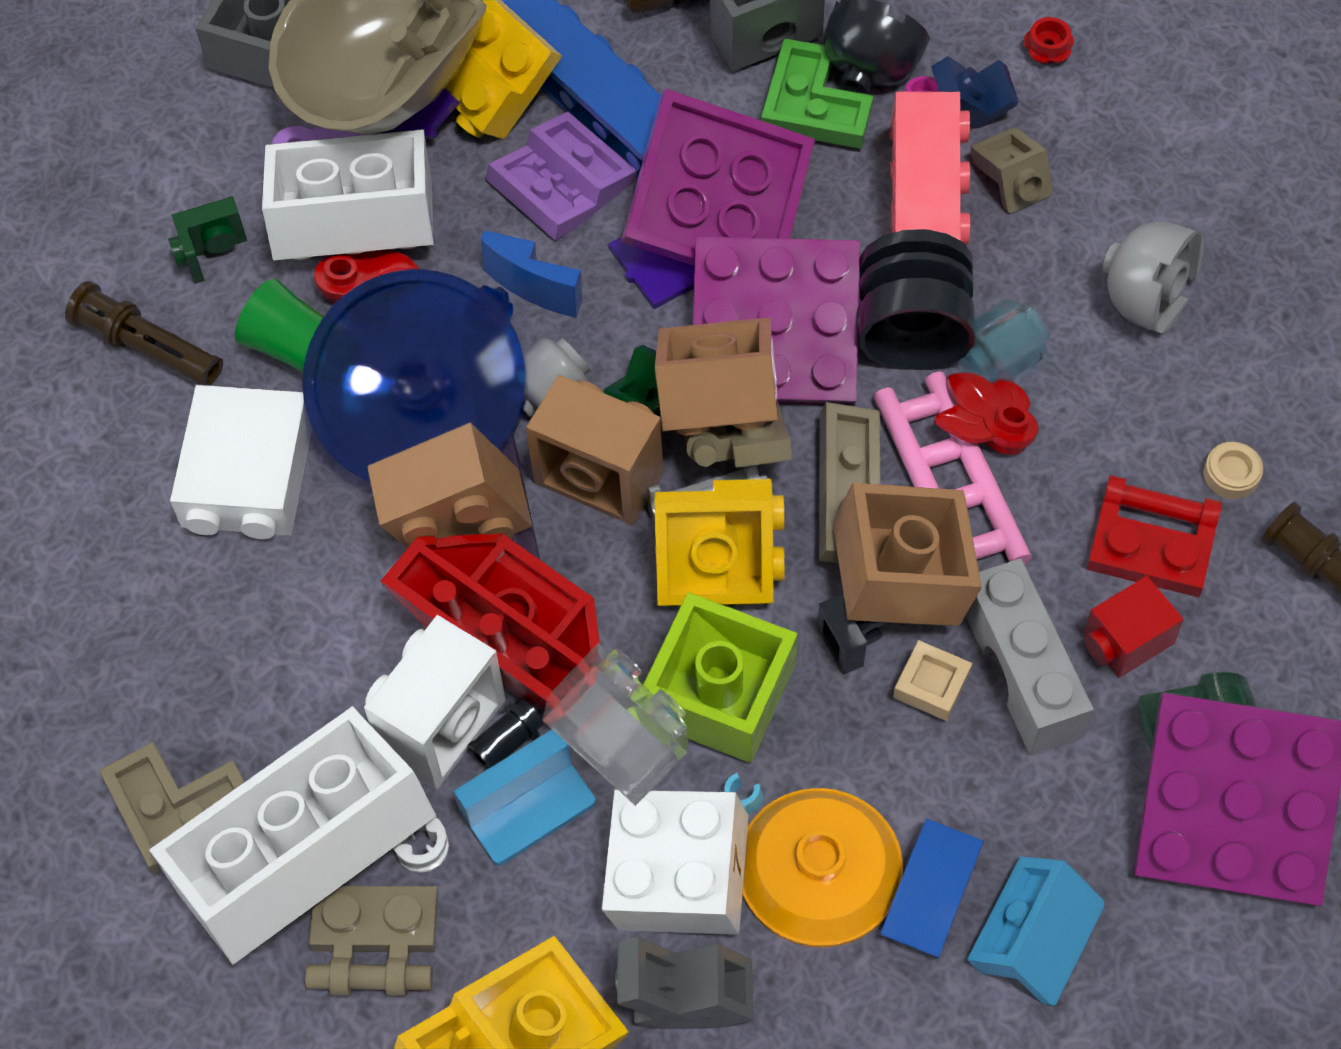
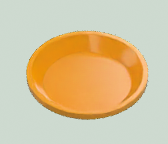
M803 789L775 799L766 805L750 822L747 830L742 896L757 920L772 933L795 944L827 948L856 941L876 929L885 920L903 877V859L894 831L884 817L871 805L856 796L834 789Z

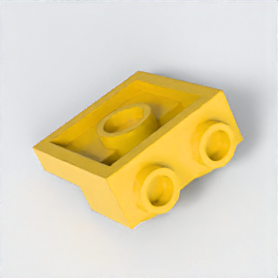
M482 0L487 6L476 38L460 68L449 81L446 88L460 101L456 109L461 113L456 118V122L464 130L478 138H481L483 134H488L504 139L562 58V55L502 0Z
M771 479L713 480V491L655 492L658 606L682 605L688 592L719 604L774 603L773 581H784L785 578L784 546L773 547V530H784V496L772 494Z

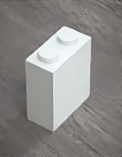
M196 385L170 499L181 527L201 535H213L218 530L243 532L245 535L256 539H269L274 534L292 536L314 422L306 393Z

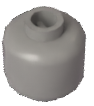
M562 337L557 342L548 338H541L509 367V377L516 387L508 394L531 418L558 374L576 382L579 380L588 381L585 375L591 368Z

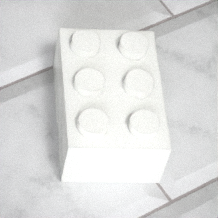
M424 130L265 145L262 211L273 261L284 259L303 260L314 256L345 253L354 255L365 251L395 248L412 249L417 246L434 245L432 180Z

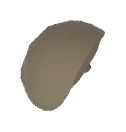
M290 0L279 16L270 41L268 68L275 92L290 111L310 124L331 130L367 135L393 130L438 98L460 68L474 42L487 5L482 0Z

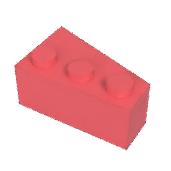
M960 92L895 93L889 126V140H892V162H890V179H892L891 233L901 230L928 229L947 233L964 242L965 245H969L970 213H960V194H969L970 163L960 162V143L969 142L970 113L969 111H960Z

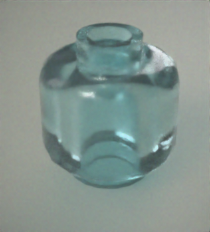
M1005 299L974 319L975 345L967 355L981 375L991 370L999 379L1008 381L1045 357V341L1050 339V333L1040 315L1029 302L1026 301L1020 305L1015 300Z

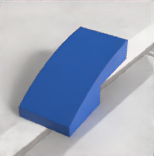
M483 231L481 236L484 271L508 291L530 303L559 314L577 318L582 303L581 270L538 261L536 258V243L534 241Z
M926 818L897 889L881 935L939 958L960 902L966 892L984 840Z

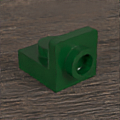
M233 196L171 215L178 234L168 238L178 269L189 266L195 284L205 281L197 256L207 253H223L230 250L234 245L247 241Z

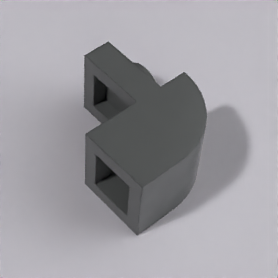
M640 936L618 941V967L615 972V984L618 991L617 1003L634 1010L635 1024L655 1029H715L754 1021L752 959L718 943L675 953Z

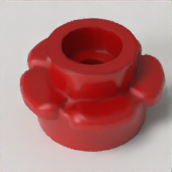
M1044 17L1032 25L1031 30L1024 36L1023 44L1026 49H1029V57L1041 64H1058L1070 57V48L1074 45V39L1071 35V29L1066 22L1055 17Z

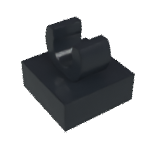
M841 595L819 603L817 629L842 674L845 675L863 667L866 646L882 638L883 634L879 626L883 625L884 622L847 620L845 602Z

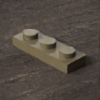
M826 402L820 412L819 561L839 563L833 522L851 484H880V411Z

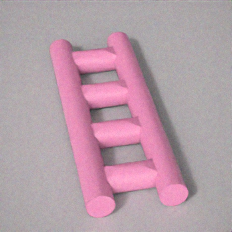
M934 372L926 377L924 382L929 394L899 403L893 388L887 387L876 392L873 399L914 487L939 488L930 468L959 458L961 459L972 484L955 490H964L967 509L982 504L994 529L993 531L973 537L977 560L1004 551L1009 562L1019 558L1022 559L1024 564L1029 562L1032 555L978 443H969L949 434V439L920 448L912 431L910 422L939 414L957 405L947 386V378L944 372Z

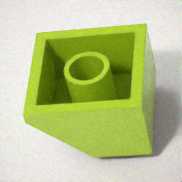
M688 592L640 691L642 721L752 763L795 668L798 633Z

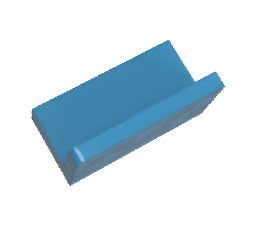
M556 727L453 791L460 815L496 866H502L596 805L595 796L571 763L568 743Z
M1020 856L967 960L983 974L1017 979L1042 1004L1054 1006L1057 1004L1105 905L1104 900L1066 861Z

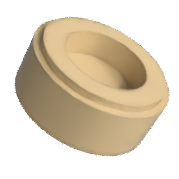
M1238 442L1222 443L1209 453L1204 466V479L1208 487L1221 497L1228 499L1245 498L1257 489L1263 475V463L1257 452L1245 444Z

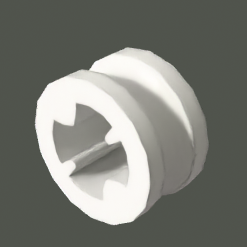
M436 817L417 830L427 831L429 839L436 841L433 848L426 845V854L414 855L412 846L405 844L408 837L393 848L401 865L408 870L418 873L432 871L440 866L447 857L449 849L448 837L445 827ZM414 833L409 836L413 841L415 840Z

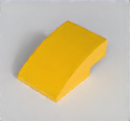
M554 935L454 993L450 1006L397 1036L394 1049H614L627 1037L629 1031Z

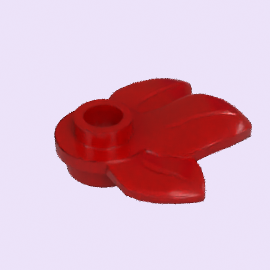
M394 249L365 251L354 255L346 253L331 255L321 260L314 271L315 286L326 300L335 304H344L350 313L368 319L389 318L391 315V303L388 295L404 289L422 278V271L417 264L408 256L396 252Z
M968 372L948 375L946 383L957 405L935 416L934 423L941 429L969 443L987 442L992 449L1003 454L1021 453L1035 441L1039 429L1038 422L1028 412L1030 400L1026 392L1019 385L1006 378L997 379L991 384L984 377Z

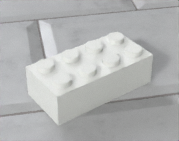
M352 706L149 849V851L178 895L228 960L234 965L436 817V814L414 771Z

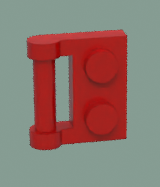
M1109 475L1086 570L1134 582L1148 575L1158 588L1200 598L1222 501L1205 498L1203 503L1127 485L1126 478ZM1123 506L1197 524L1196 534L1193 535L1118 516L1119 508Z

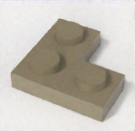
M154 742L99 770L154 876L163 870L149 849L244 783L240 772L232 760L178 789Z

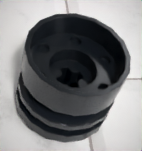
M928 229L901 230L883 235L866 246L859 257V292L861 300L859 305L860 349L866 356L882 366L898 370H933L950 366L966 357L975 345L974 302L972 301L973 256L965 243L947 233Z

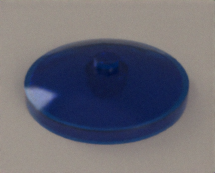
M408 269L386 273L367 280L353 288L331 307L321 320L309 343L303 368L302 387L307 415L319 441L339 464L353 475L371 484L368 465L470 422L502 452L515 434L523 415L528 391V372L523 347L514 327L503 310L489 295L468 281L451 274L425 269Z

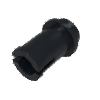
M520 698L514 704L508 701L504 705L506 712L474 741L467 744L473 755L487 769L511 755L529 737L536 740L540 736L537 730L545 723L538 712L525 699Z

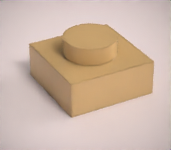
M918 640L894 688L893 698L948 721L971 673L973 663Z

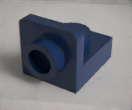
M949 56L931 66L939 92H960V111H969L970 125L975 129L981 128L1018 105V97L1008 67L1000 60L978 73L972 67L965 68Z

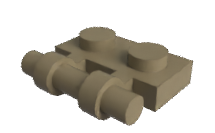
M778 401V420L767 421L766 425L760 428L742 430L735 428L733 425L712 426L708 431L701 434L684 435L688 456L698 465L704 467L710 466L714 462L732 459L736 468L792 460L790 436Z
M340 886L314 905L312 908L309 945L312 952H333L331 964H307L305 973L306 989H330L331 996H351L352 990H386L387 996H407L408 990H432L433 966L410 965L411 952L435 953L439 903L437 886ZM355 952H389L387 965L355 964Z

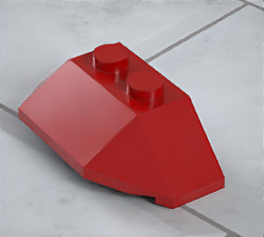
M503 533L456 535L442 538L418 536L380 580L381 584L425 628L429 626L436 615H439L496 650L503 687L519 699H525L532 706L568 718L604 673L594 598Z

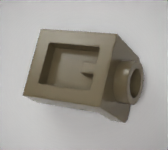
M1017 127L970 146L973 164L999 184L1002 207L1008 213H1014L1053 194L1047 150Z

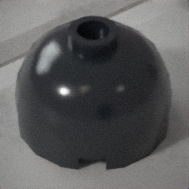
M840 0L839 3L836 1L829 17L824 34V48L833 68L843 75L841 78L842 83L853 90L867 93L871 87L884 89L899 85L912 75L930 40L927 30L907 14L902 23L887 16L891 6L880 1Z

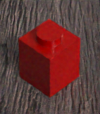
M1147 575L1091 609L1083 634L1085 636L1084 641L1093 659L1102 666L1108 664L1116 676L1120 678L1174 645L1184 619Z

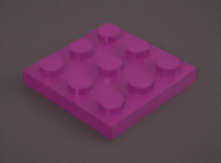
M665 88L659 99L621 242L695 266L696 237L790 239L815 139Z
M696 237L693 325L770 317L778 403L826 404V402L841 405H856L860 240Z
M1161 692L1133 873L1136 876L1322 906L1341 787V720Z

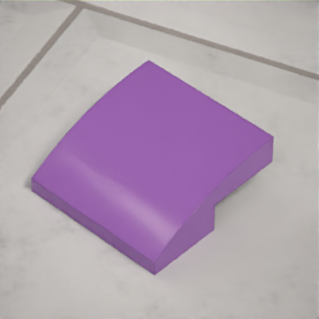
M567 111L530 129L526 146L489 163L486 180L549 236L557 240L574 230L623 192L636 178L637 170Z

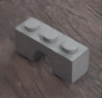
M1019 558L980 571L982 588L968 610L966 618L983 655L995 652L1000 661L1008 686L1007 707L1029 755L1032 756L1085 738L1094 708L1022 559Z

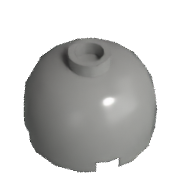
M1158 221L1141 224L1130 231L1121 244L1114 242L1110 246L1104 259L1103 272L1109 274L1107 290L1110 300L1126 320L1141 328L1154 330L1159 333H1165L1172 327L1189 299L1181 295L1187 279L1196 281L1204 254V237L1202 234L1182 224Z

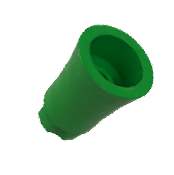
M276 278L265 281L254 291L242 309L235 328V341L238 345L266 354L297 369L314 380L321 379L330 385L340 386L352 373L362 352V343L348 335L344 327L326 318L299 299Z

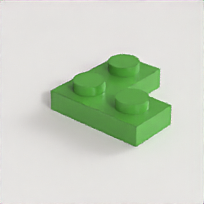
M784 38L761 121L814 138L816 141L862 149L872 112L873 96L826 87L832 64L825 53L824 45Z

